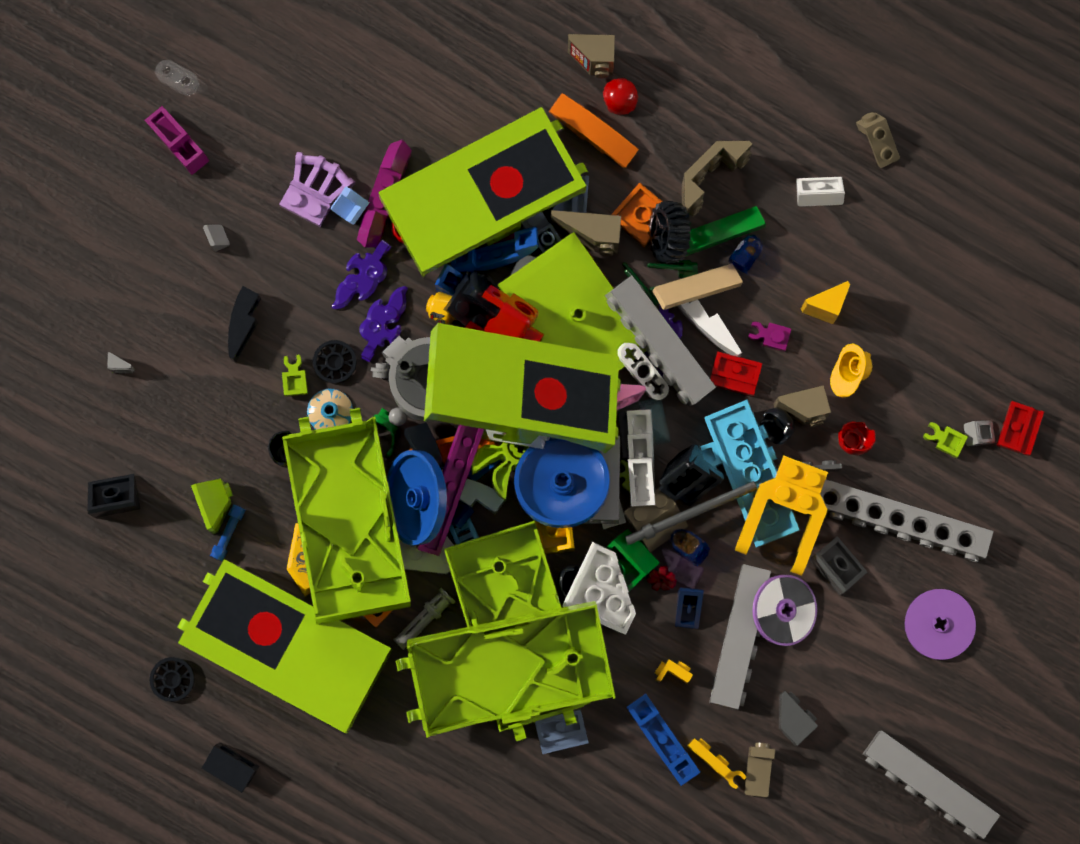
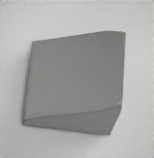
M204 225L203 229L213 251L216 252L230 245L222 225Z
M108 352V369L112 373L135 372V368L131 364Z
M992 420L972 421L964 424L965 435L968 436L966 440L967 446L995 443Z

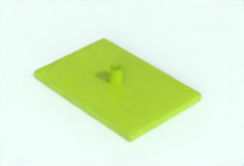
M574 232L498 284V287L505 294L511 296L515 293L538 310L539 315L532 327L545 334L541 342L618 356V349L623 343H633L643 353L646 352L644 348H641L636 343L635 335L632 331L623 326L617 311H613L608 306V299L605 295L613 290V287ZM626 348L625 351L627 354L624 357H629L632 360H635V358L632 356V352L634 350ZM620 359L618 371L625 367Z

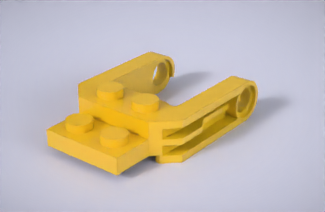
M783 455L775 478L759 484L735 551L747 554L767 500L771 499L774 503L803 514L811 515L798 547L795 563L790 572L802 576L827 513V508L820 493L828 472Z

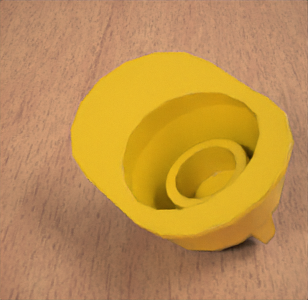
M846 345L842 349L832 371L830 385L836 396L841 398L854 394L861 381L868 378L872 372L871 354L864 352L859 345Z

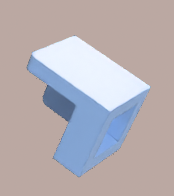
M345 187L331 206V210L354 225L370 202L352 189Z

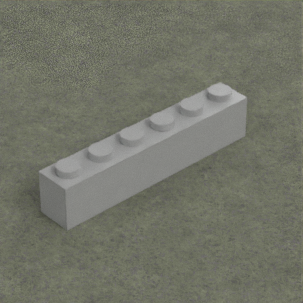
M633 276L624 280L605 295L608 299V306L613 311H617L623 326L632 331L635 335L636 343L647 351L650 355L649 360L655 367H659L663 373L664 380L668 385L674 387L677 391L678 399L683 404H687L688 407L694 405L716 388Z
M745 564L741 567L711 692L710 704L738 710L739 705L744 706L746 692H743L744 683H749L752 669L748 668L750 659H755L757 646H754L755 637H760L753 619V602L761 585L772 578L770 577L771 571Z
M882 730L877 732L863 752V755L867 757L865 761L875 769L878 767L884 769L886 777L895 783L899 780L905 784L906 787L904 789L914 797H917V795L923 797L926 800L924 802L926 806L934 811L939 809L944 812V818L955 826L957 823L965 828L963 832L974 840L977 837L984 839L1000 816Z

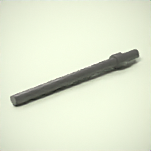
M752 481L653 525L649 523L642 526L641 530L625 536V540L628 545H631L644 538L646 540L653 538L658 532L757 490V486Z

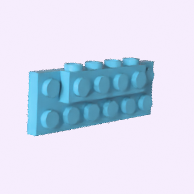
M748 400L704 417L733 490L752 481L755 482L758 489L759 484L775 478L778 471L774 460L777 459L776 453L772 446H767L765 441L768 438L767 431L764 425L759 426ZM757 490L737 498L745 521ZM771 499L767 500L753 537L756 548L800 531L793 510L774 503Z

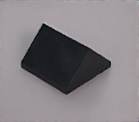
M134 474L88 482L87 511L92 517L97 518L140 510Z

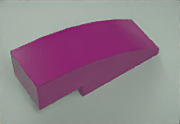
M163 106L145 119V122L191 175L209 162L204 152Z

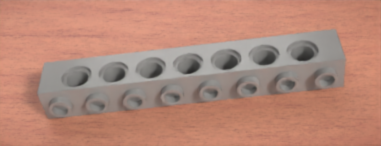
M825 480L820 495L822 499L825 494H832L834 496V505L825 503L827 513H830L829 517L841 521H843V518L850 519L853 525L864 528L866 525L875 527L874 531L882 534L892 532L897 534L898 539L904 541L918 540L921 546L927 548L937 546L943 548L942 552L950 555L960 553L965 555L964 559L972 562H978L987 556L994 531L833 481ZM852 500L857 504L858 509L856 512H850L846 508L847 501ZM874 507L879 510V519H873L869 516V508ZM893 514H897L902 518L901 526H895L892 523L891 517ZM916 521L924 524L925 531L923 533L915 531L914 523ZM938 528H942L947 532L946 540H941L937 537L936 532ZM961 535L969 538L970 544L968 547H963L959 543Z

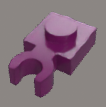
M752 322L751 327L757 328L759 333L757 335L749 333L748 338L750 340L764 339L762 346L782 352L786 351L791 328L769 323L768 327L764 328L761 323Z

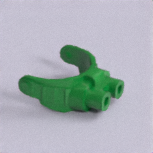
M382 408L378 415L375 414L373 417L376 418V425L385 427L392 436L391 448L386 455V458H390L395 448V434L399 428L391 424L388 418L389 412Z

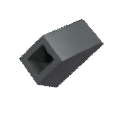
M784 691L779 695V730L794 746H798L818 727L815 723L817 718L808 709L804 711L798 705L800 700L792 692L788 694Z

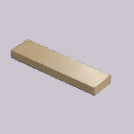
M729 264L656 286L653 289V293L662 309L665 310L740 287L743 281L734 265Z

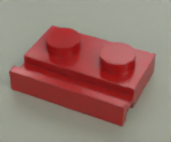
M717 351L710 380L715 387L754 397L762 363Z
M1011 401L997 446L1030 456L1044 411Z

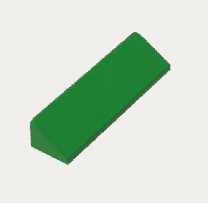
M755 206L692 229L690 233L691 241H689L690 248L687 250L686 256L765 228L766 223L758 207Z

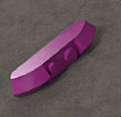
M404 140L389 145L368 201L370 203L365 209L357 236V241L365 248L377 247L382 241L390 217L379 198L378 192L403 179L412 150Z

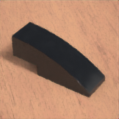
M242 286L236 298L228 330L229 358L235 363L258 324L252 315L261 301L258 293Z

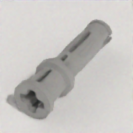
M440 588L439 593L430 602L425 603V609L393 640L404 650L407 647V639L416 638L434 618H440L442 616L441 613L450 604L455 603L454 599Z

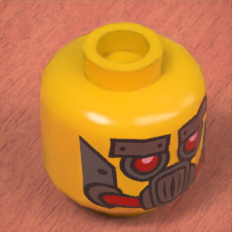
M438 292L430 296L426 305V312H428L431 320L447 325L456 320L443 310L452 298V295Z

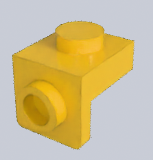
M670 659L666 664L661 662L655 671V674L658 675L656 681L659 683L667 671L686 684L690 681L693 674L689 672L691 668L679 661L676 664Z

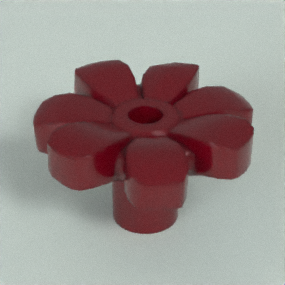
M660 566L659 571L653 569L647 575V582L651 583L652 589L656 591L660 587L663 591H667L676 586L675 574L673 572L668 573L669 569L667 566Z

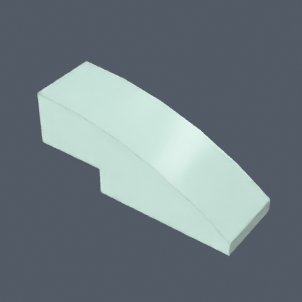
M466 479L459 499L471 507L477 501L494 514L498 512L506 501L501 499L494 489Z

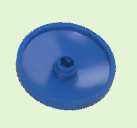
M550 437L548 441H545L543 449L529 447L524 452L515 470L514 485L521 507L531 518L549 527L570 528L585 523L599 512L609 493L610 477L606 461L599 450Z
M408 450L401 453L392 463L387 475V482L399 540L407 545H424L431 542L437 536L443 525L447 507L446 484L439 464L429 453L422 450Z

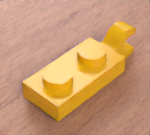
M694 738L688 744V747L719 775L725 778L732 788H738L733 782V778L736 775L744 780L746 779V775L743 772L731 771L727 767L730 763L720 754L715 757L709 751L711 746L700 738L697 741Z

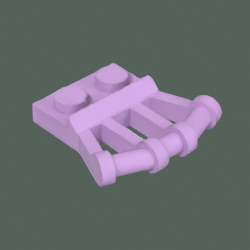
M297 152L294 179L291 181L279 205L291 213L321 227L331 206L345 187L351 189L355 185V181L347 177L340 169L339 164L335 162L332 164L321 155L319 157L303 155L302 152ZM302 164L314 165L304 184L301 183ZM322 168L328 171V175L319 191H316L311 186ZM334 177H336L342 186L328 197L325 194Z

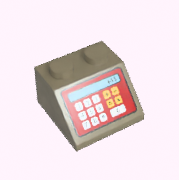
M568 34V53L590 75H595L597 78H607L609 75H613L615 35Z

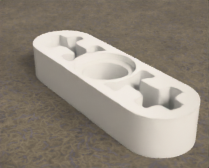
M623 343L617 352L623 365L639 385L645 386V392L650 398L656 400L665 398L669 391L666 381L637 345ZM626 348L633 349L632 356L637 360L641 358V360L635 363L631 358H625L624 356L627 354ZM641 365H646L649 368V373L644 378L639 377L637 373ZM652 380L656 385H661V393H653L655 390L651 383L645 385V382Z

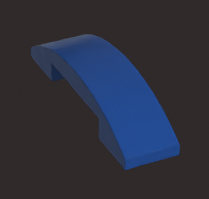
M534 226L514 232V239L476 250L473 249L451 261V267L458 272H472L474 270L485 271L514 263L528 256L539 247L537 227Z
M644 694L626 707L680 786L700 773L647 694Z

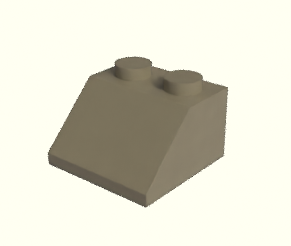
M824 385L779 396L774 403V408L779 407L786 410L793 420L802 425L809 424L810 427L824 424L823 421L831 413Z
M658 488L655 490V505L632 506L624 511L623 514L633 530L637 532L641 530L642 526L649 523L653 525L681 512L674 500ZM686 521L656 533L653 538L648 540L644 538L641 541L651 553L687 528L688 525Z

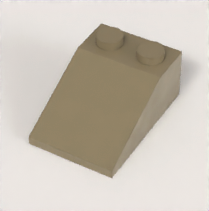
M551 211V224L557 230L567 236L574 232L584 246L594 252H599L602 256H613V253L618 254L621 216Z

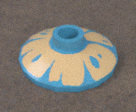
M325 389L319 391L311 398L308 403L307 415L311 425L317 430L349 424L351 422L350 409H353L350 399L343 392L337 389ZM331 406L334 408V411L331 414H327L325 409Z

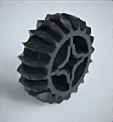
M673 201L660 202L652 210L653 215L650 216L651 221L648 224L650 227L648 234L650 236L649 242L651 243L650 249L653 251V256L656 257L657 261L666 262L667 264L683 261L684 256L687 255V250L690 248L689 241H691L690 233L692 231L690 230L689 213H686L687 209L683 207L682 203Z

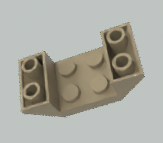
M716 141L684 173L682 205L686 207V213H689V216L694 217L702 209L701 205L704 202L703 196L705 192L698 186L705 180L704 176L708 171L712 173L720 165V160L732 171L737 167L742 169L748 163L749 157L752 154L750 151L753 144L750 141Z

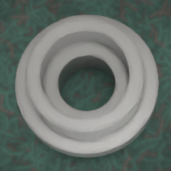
M376 363V367H371L373 377L389 378L390 365L388 363Z

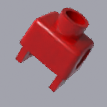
M492 285L485 290L482 297L501 308L500 312L496 317L488 321L484 329L472 321L464 327L541 342L545 335L532 327L539 315L535 307L515 293L509 296Z

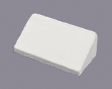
M842 177L796 179L798 206L842 205L844 203L845 191Z

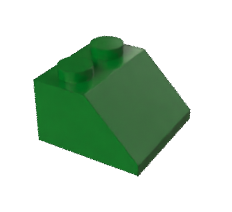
M627 529L606 548L616 553L621 574H623L627 589L630 592L659 562L640 541L631 545L627 544L625 536L632 534Z

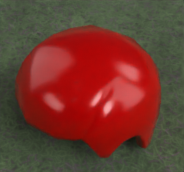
M625 78L613 79L604 87L603 98L611 113L625 115L635 109L638 102V94L635 85Z
M851 421L842 426L838 433L840 447L847 454L860 456L872 448L876 442L875 431L870 430L865 422Z

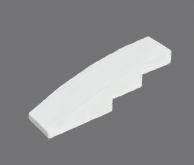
M698 300L678 305V308L685 317L712 343L729 355L741 356L740 348L718 313L709 318Z
M651 409L627 411L629 434L627 436L631 506L655 505Z

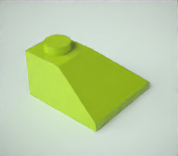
M221 478L191 485L205 526L213 535L218 533L230 508V497L233 496L229 483L225 484Z

